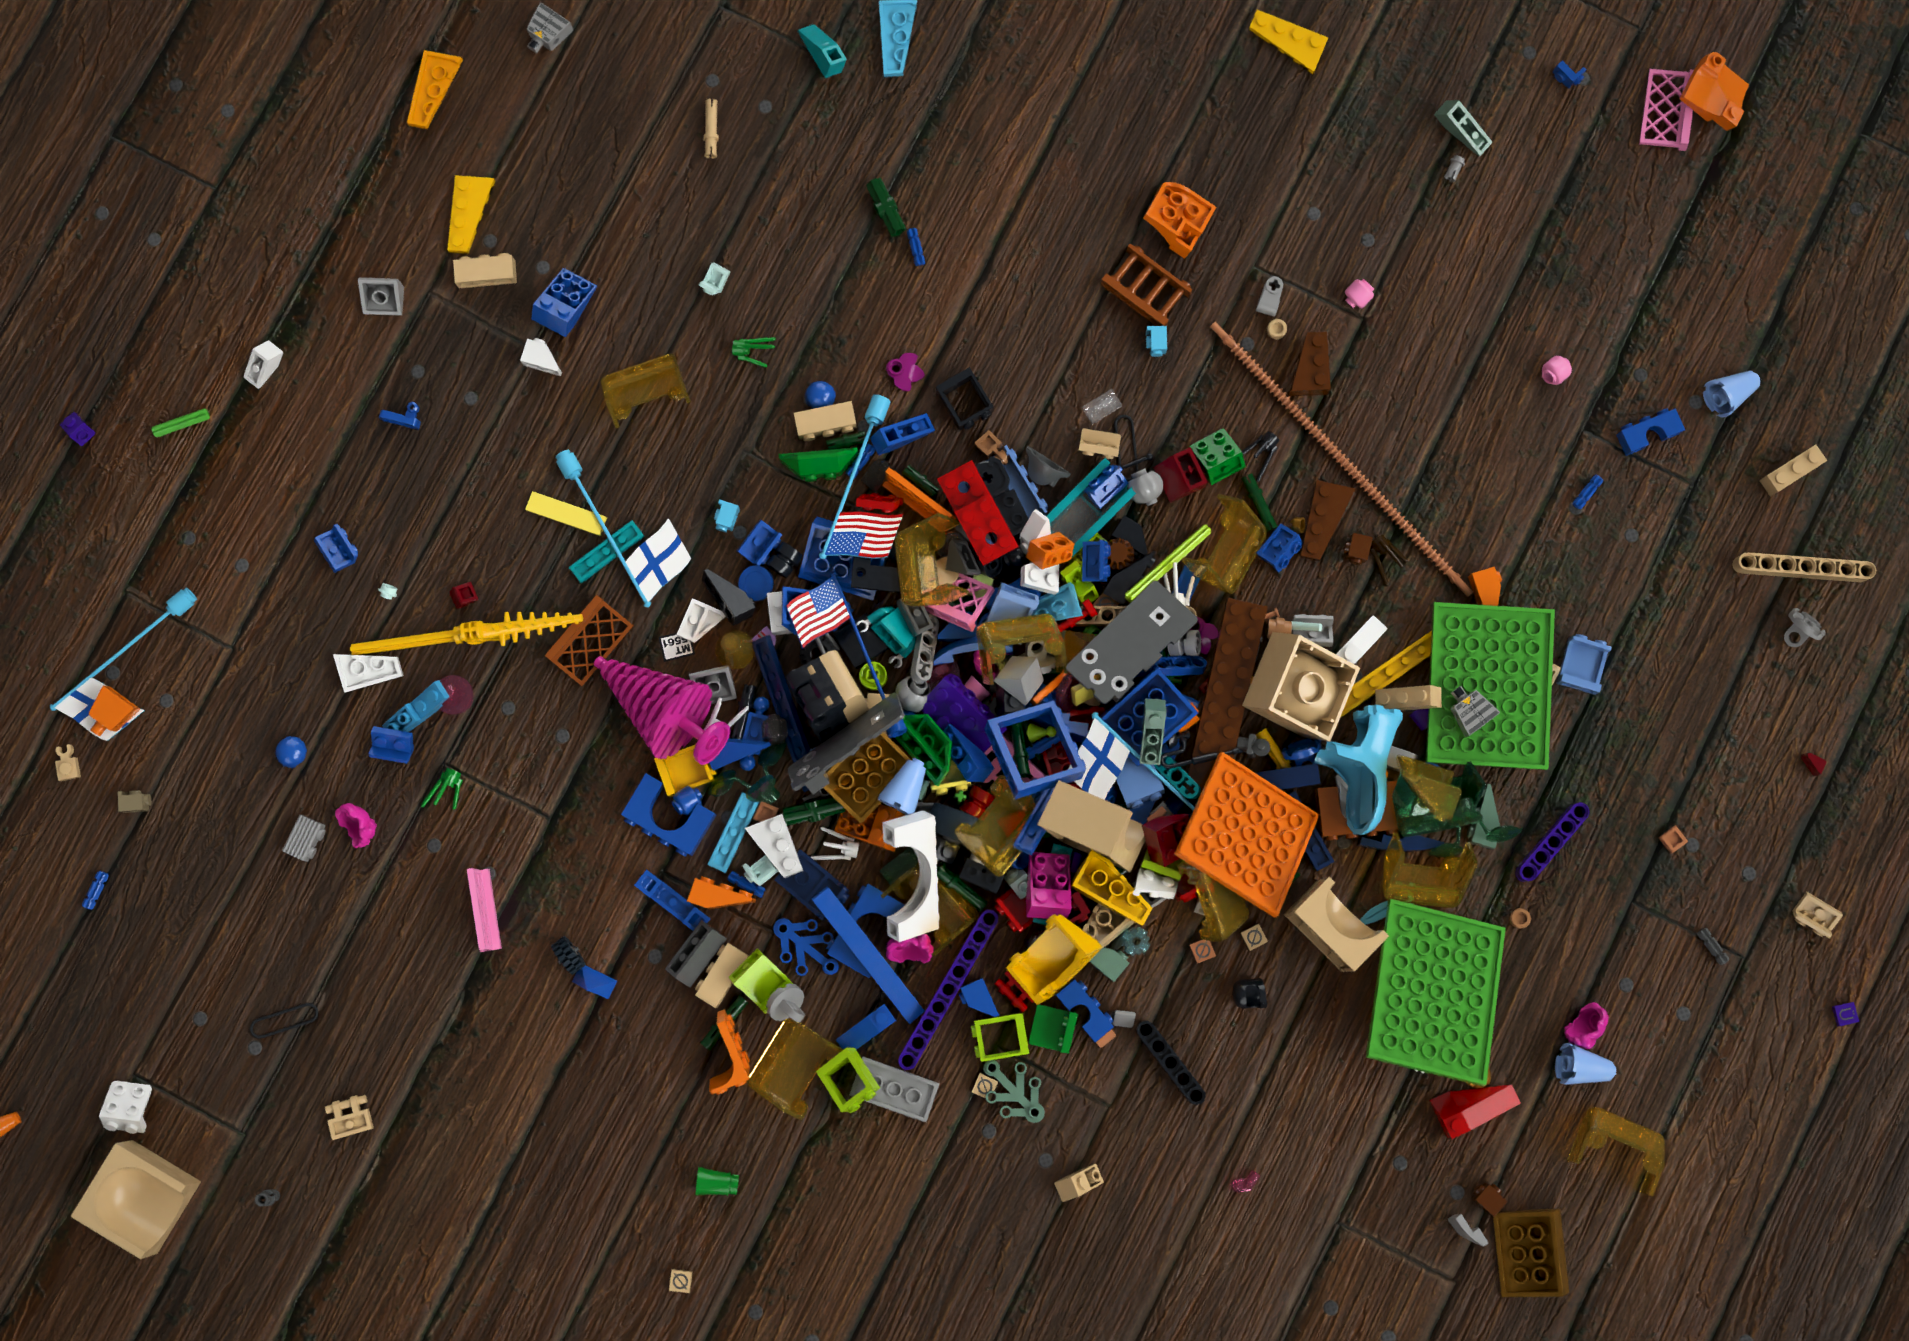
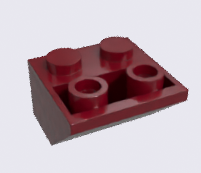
M1191 447L1172 455L1153 467L1154 471L1160 475L1163 481V490L1169 503L1205 488L1208 483Z
M1188 814L1159 816L1142 825L1150 861L1166 867L1181 859L1174 854L1189 822Z

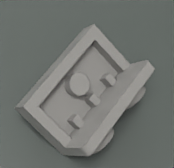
M1305 614L1293 616L1292 621L1321 623L1322 630H1292V634L1301 635L1321 647L1333 646V616Z

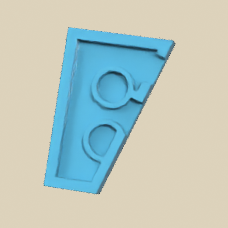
M1072 582L1059 587V592L1055 595L1047 593L1041 596L1028 626L1083 616L1075 586Z

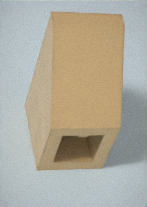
M1095 1163L1056 1181L1054 1184L1062 1202L1085 1194L1104 1183Z

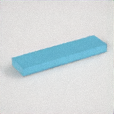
M741 793L707 865L724 873L727 872L745 835V828L749 826L760 800L746 793Z

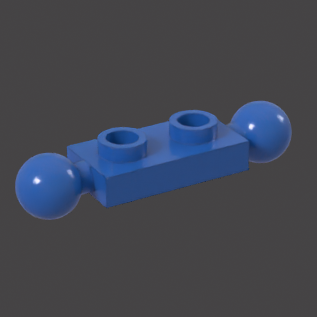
M758 697L753 703L756 712H749L742 740H764L769 716L763 715V713L768 710L769 701L765 697ZM761 750L740 759V767L745 771L752 770L756 764L753 755L760 756Z

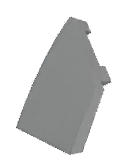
M1462 1214L1452 1215L1447 1219L1463 1238L1480 1246L1488 1244L1480 1228L1471 1229Z

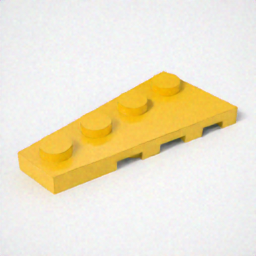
M1256 10L1249 27L1250 31L1266 42L1272 43L1280 52L1286 53L1294 59L1293 61L1303 65L1310 73L1314 74L1328 37L1260 10Z
M455 175L448 252L469 253L477 232L476 228L483 215L484 206L488 202L491 187L495 183L494 178Z

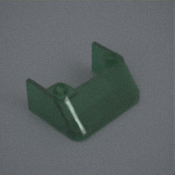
M1471 761L1466 763L1462 776L1451 777L1447 780L1443 790L1417 794L1405 774L1400 773L1392 794L1397 827L1403 837L1459 828L1467 825L1472 820L1486 783Z

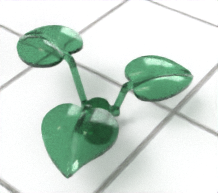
M787 742L774 743L762 751L758 758V764L763 766L766 776H763L756 784L751 786L735 777V770L730 769L720 773L714 779L709 788L708 795L713 797L724 795L731 789L734 782H739L749 788L746 793L748 800L767 802L768 804L774 803L779 798L780 792L774 787L775 778L769 774L768 766H773L779 761Z
M1464 798L1457 802L1458 808L1448 818L1449 825L1458 826L1456 842L1453 844H1441L1432 849L1428 855L1438 858H1450L1462 853L1463 847L1459 846L1461 826L1479 822L1487 834L1486 840L1490 842L1511 840L1520 834L1523 829L1522 827L1505 825L1488 830L1482 821V814L1479 811H1475L1473 799Z

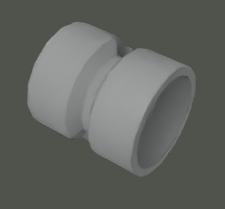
M1189 630L1174 645L1172 643L1168 644L1169 655L1182 656L1185 653L1187 656H1199L1201 651V635L1199 630Z

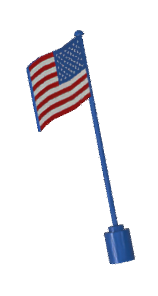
M832 572L827 581L797 596L786 605L801 647L803 649L814 639L835 630L850 619L880 696L884 700L886 697L836 577L838 574ZM903 719L886 730L889 738H895L907 732Z

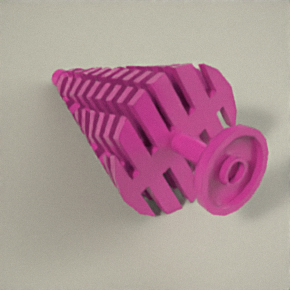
M602 656L595 659L594 666L601 670L602 678L604 681H607L609 688L613 691L615 697L619 699V703L624 708L625 713L632 720L633 725L637 728L639 734L656 758L666 759L668 755L670 757L675 755L681 746L684 748L693 737L698 740L693 752L694 760L701 765L708 764L714 760L725 747L730 735V726L719 721L710 725L706 730L701 728L712 701H709L712 697V690L709 689L708 685L652 671L647 668L641 669V667L635 665L630 666V664L624 662L619 664V661L612 659L607 661Z

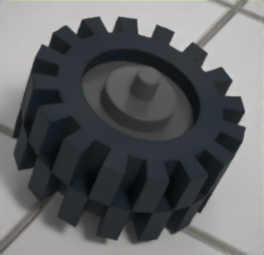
M563 936L551 945L554 954L558 957L557 962L559 964L562 963L570 974L573 975L586 965L583 957L578 952L579 948L574 947L566 936Z

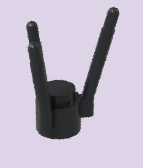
M1269 431L1264 436L1260 435L1256 441L1242 451V454L1245 455L1258 444L1260 448L1254 454V458H1257L1262 451H1270L1256 482L1260 481L1273 454L1278 449L1276 445L1279 443V439Z

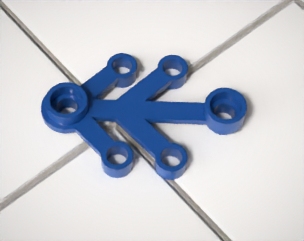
M782 918L777 920L773 927L775 935L781 940L782 953L780 960L783 963L792 961L793 956L789 952L790 939L796 946V973L799 976H804L808 973L804 951L822 965L823 971L826 974H835L839 969L838 962L835 959H827L810 945L816 943L829 944V942L824 941V936L829 934L831 939H834L832 933L825 932L822 935L800 937L794 931L807 929L813 932L818 928L817 921L810 919L807 922L792 924L790 920ZM812 921L815 923L816 926L814 929L808 928L809 922ZM781 925L787 926L786 932L780 931ZM785 953H788L790 955V959L788 961L783 960V955ZM828 963L834 964L833 970L829 971L827 969ZM804 966L806 968L805 973L800 974L798 968Z

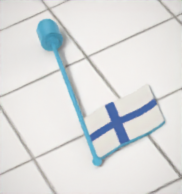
M570 450L560 452L556 455V463L565 479H575L645 603L643 606L646 608L650 607V601L657 592L682 572L691 560L669 518L659 531L643 542L625 562L578 478L581 476L580 472L583 469L576 456Z
M188 588L179 590L166 601L168 605L166 606L168 610L54 705L50 704V709L52 711L59 710L72 717L90 733L103 740L109 741L145 710L140 709L117 732L106 728L101 736L96 735L90 730L96 720L89 716V711L101 688L107 685L93 677L169 614L181 616L190 609L197 600L193 592Z
M1094 712L1092 714V719L1094 720L1087 737L1078 749L1080 759H1083L1085 762L1086 771L1082 779L1074 782L1085 792L1105 800L1108 791L1121 773L1129 752L1139 760L1140 755L1098 716V712ZM1144 764L1192 811H1194L1195 807L1184 796H1182L1165 778H1163L1150 764Z

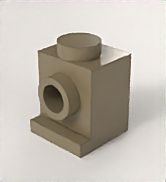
M139 790L129 791V793L118 791V812L149 811V806L152 803L150 794H142Z

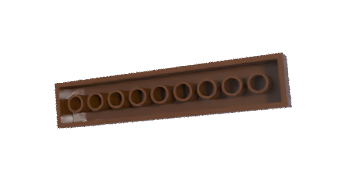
M1232 598L1226 599L1190 760L1195 756L1212 752H1226L1236 748L1245 709L1242 705L1250 687L1267 606ZM1216 760L1197 765L1189 764L1187 774L1200 786L1201 792ZM1185 781L1184 786L1188 789L1187 794H1194L1195 791L1193 789L1195 786L1190 787Z

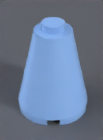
M1746 371L1711 380L1704 385L1706 387V390L1703 391L1705 403L1712 412L1716 411L1719 413L1717 416L1727 417L1759 388L1760 377L1753 371Z
M913 758L912 761L907 760L881 791L877 799L906 815L915 813L926 768L923 767L924 763L916 758Z
M1570 1043L1563 1044L1559 1049L1563 1051L1561 1056L1557 1055L1555 1074L1557 1078L1561 1079V1084L1610 1081L1616 1075L1614 1063L1606 1058Z

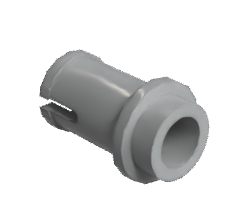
M1454 155L1450 159L1451 163L1444 178L1448 179L1449 177V181L1455 182L1461 167L1465 165V159Z

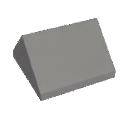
M358 278L363 314H403L404 286L398 279Z
M1012 656L994 679L995 683L1025 706L1044 681L1038 658Z
M728 665L689 674L690 680L706 684L712 690V697L709 700L712 701L711 704L717 703L719 697L722 698L721 702L737 699L731 668Z

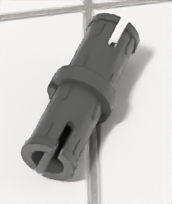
M275 1189L264 1190L259 1195H256L255 1203L258 1206L273 1205L275 1201L279 1200L280 1193Z

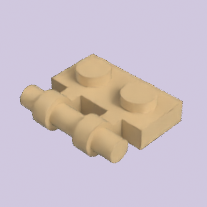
M357 1095L351 1096L348 1100L334 1101L331 1105L325 1106L327 1114L334 1112L335 1115L334 1119L327 1120L332 1140L374 1128L369 1109H360V1104L367 1103L366 1095L359 1097ZM352 1107L353 1113L343 1116L342 1110Z

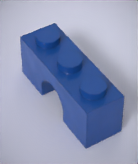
M1666 408L1657 412L1656 417L1646 416L1640 419L1636 425L1629 423L1621 427V431L1616 436L1625 455L1628 456L1649 445L1646 438L1648 430L1655 431L1661 441L1681 434L1685 428L1676 408L1670 411Z
M1074 979L1059 991L1056 996L1068 1011L1076 1005L1087 1007L1089 1019L1081 1027L1094 1042H1097L1114 1027L1111 1024L1114 1020L1107 1012L1104 1014L1098 1008L1101 1004L1094 996L1090 998L1085 991L1088 989L1081 980L1077 982Z

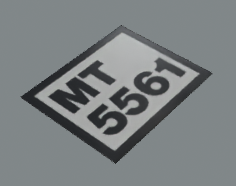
M677 633L659 637L664 662L695 655L693 643L677 636Z

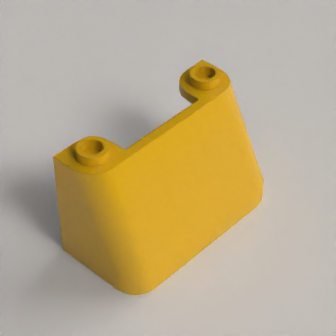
M1053 914L1049 917L1045 927L1047 930L1025 952L1014 954L1009 959L1011 963L1006 967L1037 1005L1061 991L1102 949L1101 944L1061 914L1058 916Z

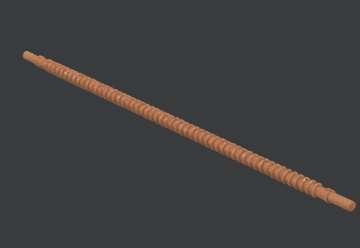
M1215 321L1210 328L1223 340L1222 343L1231 348L1230 352H1235L1234 356H1238V360H1242V364H1246V368L1251 369L1250 373L1254 372V377L1257 376L1258 381L1261 380V384H1265V388H1269V392L1274 393L1273 397H1277V401H1281V405H1285V409H1289V413L1294 414L1293 418L1297 417V422L1300 421L1301 426L1304 425L1305 430L1308 429V433L1313 434L1312 438H1317L1316 442H1320V446H1324V450H1328V454L1333 455L1332 459H1337L1336 463L1339 462L1340 467L1343 466L1344 471H1348V475H1352V479H1356V484L1360 483V488L1363 487V491H1367V495H1371V499L1376 500L1375 504H1380L1379 508H1383V512H1387V516L1392 517L1391 521L1395 520V525H1400L1399 529H1403V533H1407V537H1411V541L1416 542L1415 546L1419 545V550L1422 549L1424 551L1423 554H1427V558H1431V562L1436 563L1435 567L1439 566V571L1442 570L1443 575L1446 574L1452 584L1455 583L1469 597L1473 591L1460 578L1461 576L1452 570L1453 567L1448 566L1449 562H1444L1445 558H1440L1441 554H1437V550H1433V546L1428 545L1429 541L1425 542V537H1420L1421 533H1417V529H1413V525L1408 524L1409 520L1405 521V516H1400L1401 512H1397V508H1393V504H1389V500L1384 499L1385 495L1381 496V491L1378 492L1376 490L1377 487H1373V483H1369V479L1364 478L1365 474L1361 475V470L1358 471L1357 466L1354 467L1353 462L1350 463L1349 458L1346 459L1345 454H1341L1342 450H1337L1338 446H1334V442H1330V438L1325 437L1326 433H1321L1322 429L1319 430L1317 428L1318 425H1314V421H1310V417H1306V413H1302V409H1298V404L1295 405L1294 400L1291 401V397H1287V393L1282 392L1283 388L1279 389V384H1275V380H1271V376H1267V372H1263V368L1258 367L1259 363L1255 364V359L1252 360V356H1248V352H1244V348L1239 347L1240 343H1236L1233 337L1228 335Z

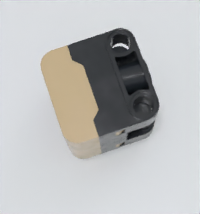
M835 650L821 655L786 675V681L791 693L805 713L811 729L821 744L869 710L861 691L839 653Z

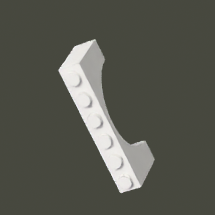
M923 810L882 822L883 842L895 848L901 846L911 847L917 855L920 867L918 884L912 897L904 907L887 917V935L898 942L939 929L935 816Z

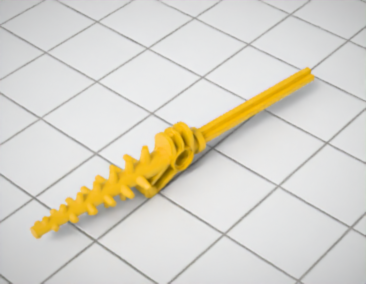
M504 612V622L484 623L482 621L461 623L460 626H455L453 630L351 644L350 651L352 655H363L448 642L462 644L463 641L467 644L500 641L501 646H505V641L510 639V634L512 635L513 643H517L518 633L524 632L525 638L530 639L531 630H537L538 635H542V629L549 627L550 632H553L555 626L562 625V628H566L567 624H579V622L583 621V615L567 613V616H560L559 612H556L555 617L547 618L546 612H543L542 618L535 619L534 612H530L529 619L523 620L521 612H517V620L511 621L509 612Z

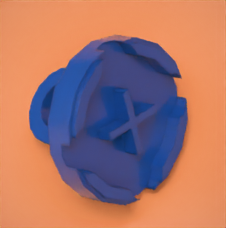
M1307 738L1293 742L1288 745V749L1285 747L1282 749L1283 758L1295 760L1296 767L1301 766L1304 761L1316 764L1314 763V754L1322 749L1321 740L1314 739L1315 741H1311V739Z

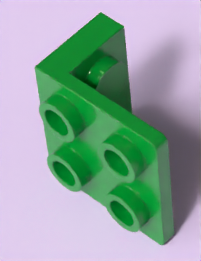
M1224 428L1190 445L1194 455L1205 468L1207 480L1211 485L1246 467L1242 451Z
M1038 1004L1029 1044L1069 1054L1078 1013Z

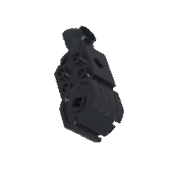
M990 456L989 461H982L975 466L983 480L986 478L991 479V483H987V481H984L1016 541L1020 538L1028 517L1015 490H1009L1010 478L1001 460ZM965 482V484H966V486H967V488H968V490H969V489H970V485H969V483ZM989 533L993 542L995 543L997 541V535L994 533ZM1020 546L1002 556L1007 568L1021 569L1024 566L1022 562L1026 560Z

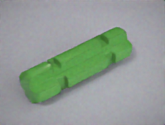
M959 790L958 793L953 795L952 800L955 801V805H959L965 801L967 795H963V790Z

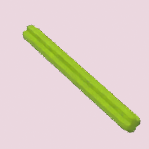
M1202 525L1126 592L1125 599L1131 603L1153 581H1158L1173 568L1174 562L1178 563L1211 534L1210 527Z

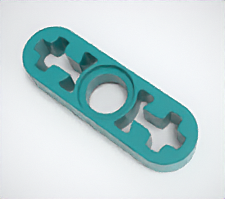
M1170 756L1164 758H1167L1165 762L1168 765L1176 763ZM1154 765L1184 797L1190 800L1199 797L1201 793L1200 786L1180 766L1168 770L1162 765L1160 767L1159 765ZM1174 771H1181L1182 778L1180 781L1175 782L1172 780V773ZM1185 781L1190 787L1195 786L1193 789L1195 791L1194 794H1187L1188 789L1182 785Z

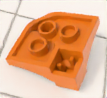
M1712 52L1704 56L1697 64L1680 100L1707 122L1714 120L1727 131L1737 127L1744 113L1742 103L1749 84L1725 65L1726 59L1717 52Z
M1165 182L1157 190L1143 219L1163 235L1170 245L1169 249L1185 259L1193 249L1199 236L1203 233L1216 206L1181 184Z

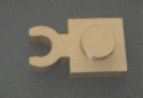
M68 744L66 753L62 752V747H56V753L61 758V760L55 761L58 781L80 778L78 758H72L74 753L73 746Z

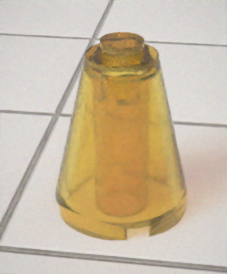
M727 631L720 636L716 643V656L723 666L728 665L731 669H742L749 665L753 659L755 652L752 642L754 641L744 631Z

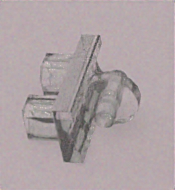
M1110 389L1084 405L1082 410L1090 422L1094 424L1122 407V403L1115 395L1113 389Z

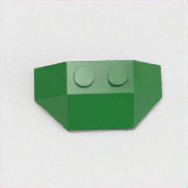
M858 448L779 454V460L801 480L805 479L806 482L816 481L817 478L835 480L856 459Z
M928 714L905 715L903 720L907 732L895 738L912 758H916L924 763L923 767L926 768L925 774L936 786H939L949 772L952 741Z

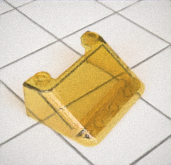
M1397 755L1396 762L1401 775L1429 811L1434 814L1433 817L1440 821H1445V819L1452 820L1462 791L1458 787L1451 786L1454 772L1407 756Z
M999 775L991 785L990 790L994 794L995 799L972 827L969 824L961 823L954 831L957 838L994 875L1003 876L1022 852L1015 849L1013 844L1036 805L1031 795L1014 799L1005 776Z
M789 1017L784 1020L750 1074L748 1080L749 1087L783 1112L802 1121L808 1110L807 1103L801 1099L802 1095L825 1058L830 1061L844 1049L802 1022H796Z

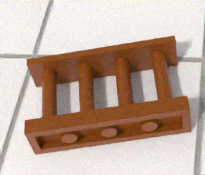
M1129 244L1126 251L1130 254L1114 275L1109 276L1107 273L1101 280V286L1155 326H1167L1169 321L1167 319L1168 312L1182 294L1187 298L1190 297L1192 292L1191 286L1185 280L1180 281L1145 255L1139 246ZM1135 260H1138L1145 266L1130 287H1124L1120 284V279ZM1152 271L1161 278L1146 298L1140 299L1136 296V290ZM1166 283H1169L1176 291L1162 309L1157 311L1151 307V303Z

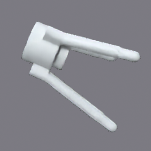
M1174 562V593L1172 595L1184 606H1190V596L1195 577L1192 576L1190 579L1186 597H1184L1183 593H1178L1177 563ZM1166 573L1163 576L1165 588L1171 593Z
M721 697L718 698L711 718L704 730L715 722H719L716 717L721 706ZM746 706L743 710H741L728 723V725L731 727L742 715L745 714L749 707Z
M821 827L822 831L844 840L842 845L823 842V845L841 849V853L844 855L811 856L813 860H851V857H857L859 842H854V838H849L831 829Z

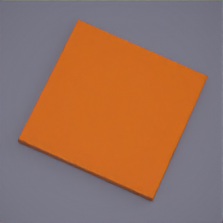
M1220 752L1174 855L1275 918L1280 913L1320 814L1224 752Z

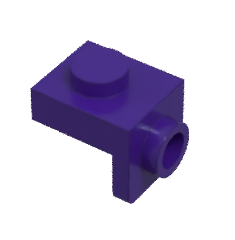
M75 412L67 416L60 424L67 435L80 446H83L95 435L94 430Z

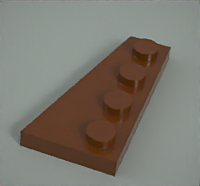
M1320 480L1316 481L1300 557L1320 561L1355 488Z

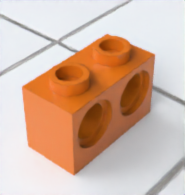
M1056 532L1031 540L1026 558L1040 569L1055 566L1071 560L1075 543L1062 533Z

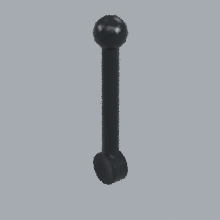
M1148 453L1145 457L1125 464L1121 468L1126 469L1146 460L1151 461L1153 454Z

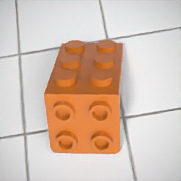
M725 1009L717 1012V1025L733 1063L726 1072L710 1079L709 1091L711 1094L716 1093L717 1095L726 1092L727 1088L734 1085L735 1087L742 1086L749 1080V1056L746 1050L742 1051L740 1034L734 1032V1020L731 1014L727 1015Z

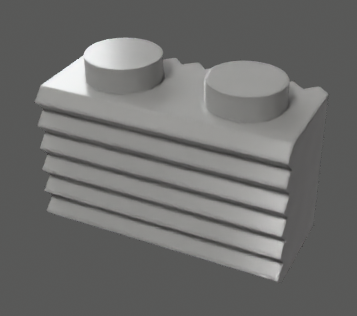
M299 814L282 851L308 862L316 854L317 848L315 846L318 840L321 841L325 835V825Z

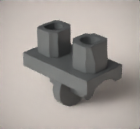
M1249 734V738L1238 737L1237 748L1243 750L1242 753H1247L1249 758L1255 759L1256 755L1260 757L1266 756L1270 751V744L1265 739H1258L1255 734Z

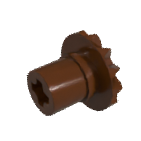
M1121 538L1111 539L1108 542V545L1111 547V555L1108 557L1107 565L1117 570L1128 567L1134 559L1133 546L1128 540Z

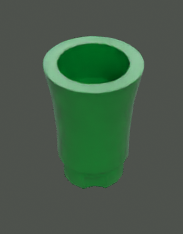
M698 1167L695 1196L737 1195L739 1175H731L729 1172Z

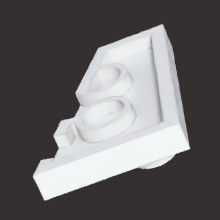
M333 654L344 693L404 676L398 657Z
M783 814L745 828L784 878L803 871Z

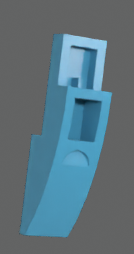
M439 680L435 681L411 703L405 704L382 726L387 729L410 732L443 706L442 703L450 696Z

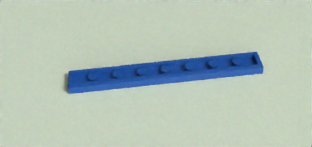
M825 887L811 900L905 1020L910 1024L924 1013L925 1010L829 887Z

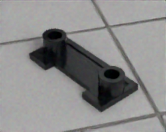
M854 556L851 588L911 594L917 591L918 595H922L924 564L907 562L906 569L871 565L870 558ZM861 572L863 575L860 577L857 573ZM912 579H917V582H912Z

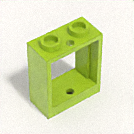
M1023 1013L974 1021L975 1025L971 1026L973 1038L977 1037L978 1045L974 1046L976 1058H980L981 1062L1029 1054ZM1015 1019L1020 1050L985 1055L980 1025Z
M845 1048L816 1071L841 1112H855L861 1107L860 1104L864 1100L869 1101L875 1097V1092L880 1089L855 1048ZM851 1062L866 1087L846 1102L831 1076Z

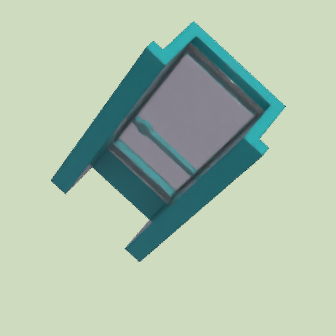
M1106 458L1046 516L1050 521L1051 534L1060 532L1075 543L1072 557L1083 547V542L1089 541L1136 494L1132 487L1127 491L1126 485L1101 509L1094 505L1084 490L1089 486L1088 484L1091 480L1098 478L1103 473L1104 468L1111 464Z

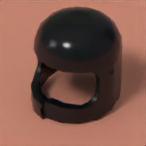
M1261 978L1242 979L1234 983L1232 997L1237 1007L1244 1009L1267 1008L1266 990Z

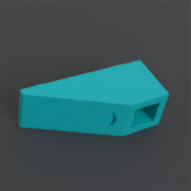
M815 24L798 29L797 32L823 76L827 78L841 73L847 59L839 45Z

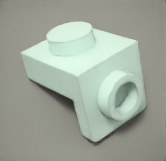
M713 262L708 269L704 281H701L699 286L703 288L705 293L710 295L721 293L731 271Z
M766 855L751 867L746 863L742 865L746 871L744 875L750 883L754 881L759 886L778 872Z
M1012 868L1007 872L1004 879L1017 896L1023 899L1026 896L1028 875L1023 869L1017 870Z

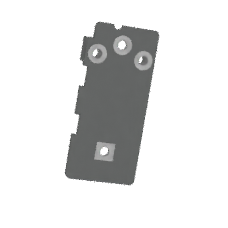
M1153 581L1066 665V670L1087 690H1094V697L1102 704H1107L1111 699L1118 703L1131 690V687L1134 685L1132 680L1142 670L1147 672L1162 657L1160 652L1169 643L1173 645L1177 643L1197 623L1198 618L1158 581ZM1161 614L1163 616V619L1158 620L1156 618V615ZM1099 674L1101 680H1095L1094 675Z
M895 692L789 766L788 773L792 782V789L797 791L806 785L810 792L815 794L830 783L825 772L838 762L841 763L850 755H854L860 749V746L870 739L876 738L903 719L905 715L898 695Z

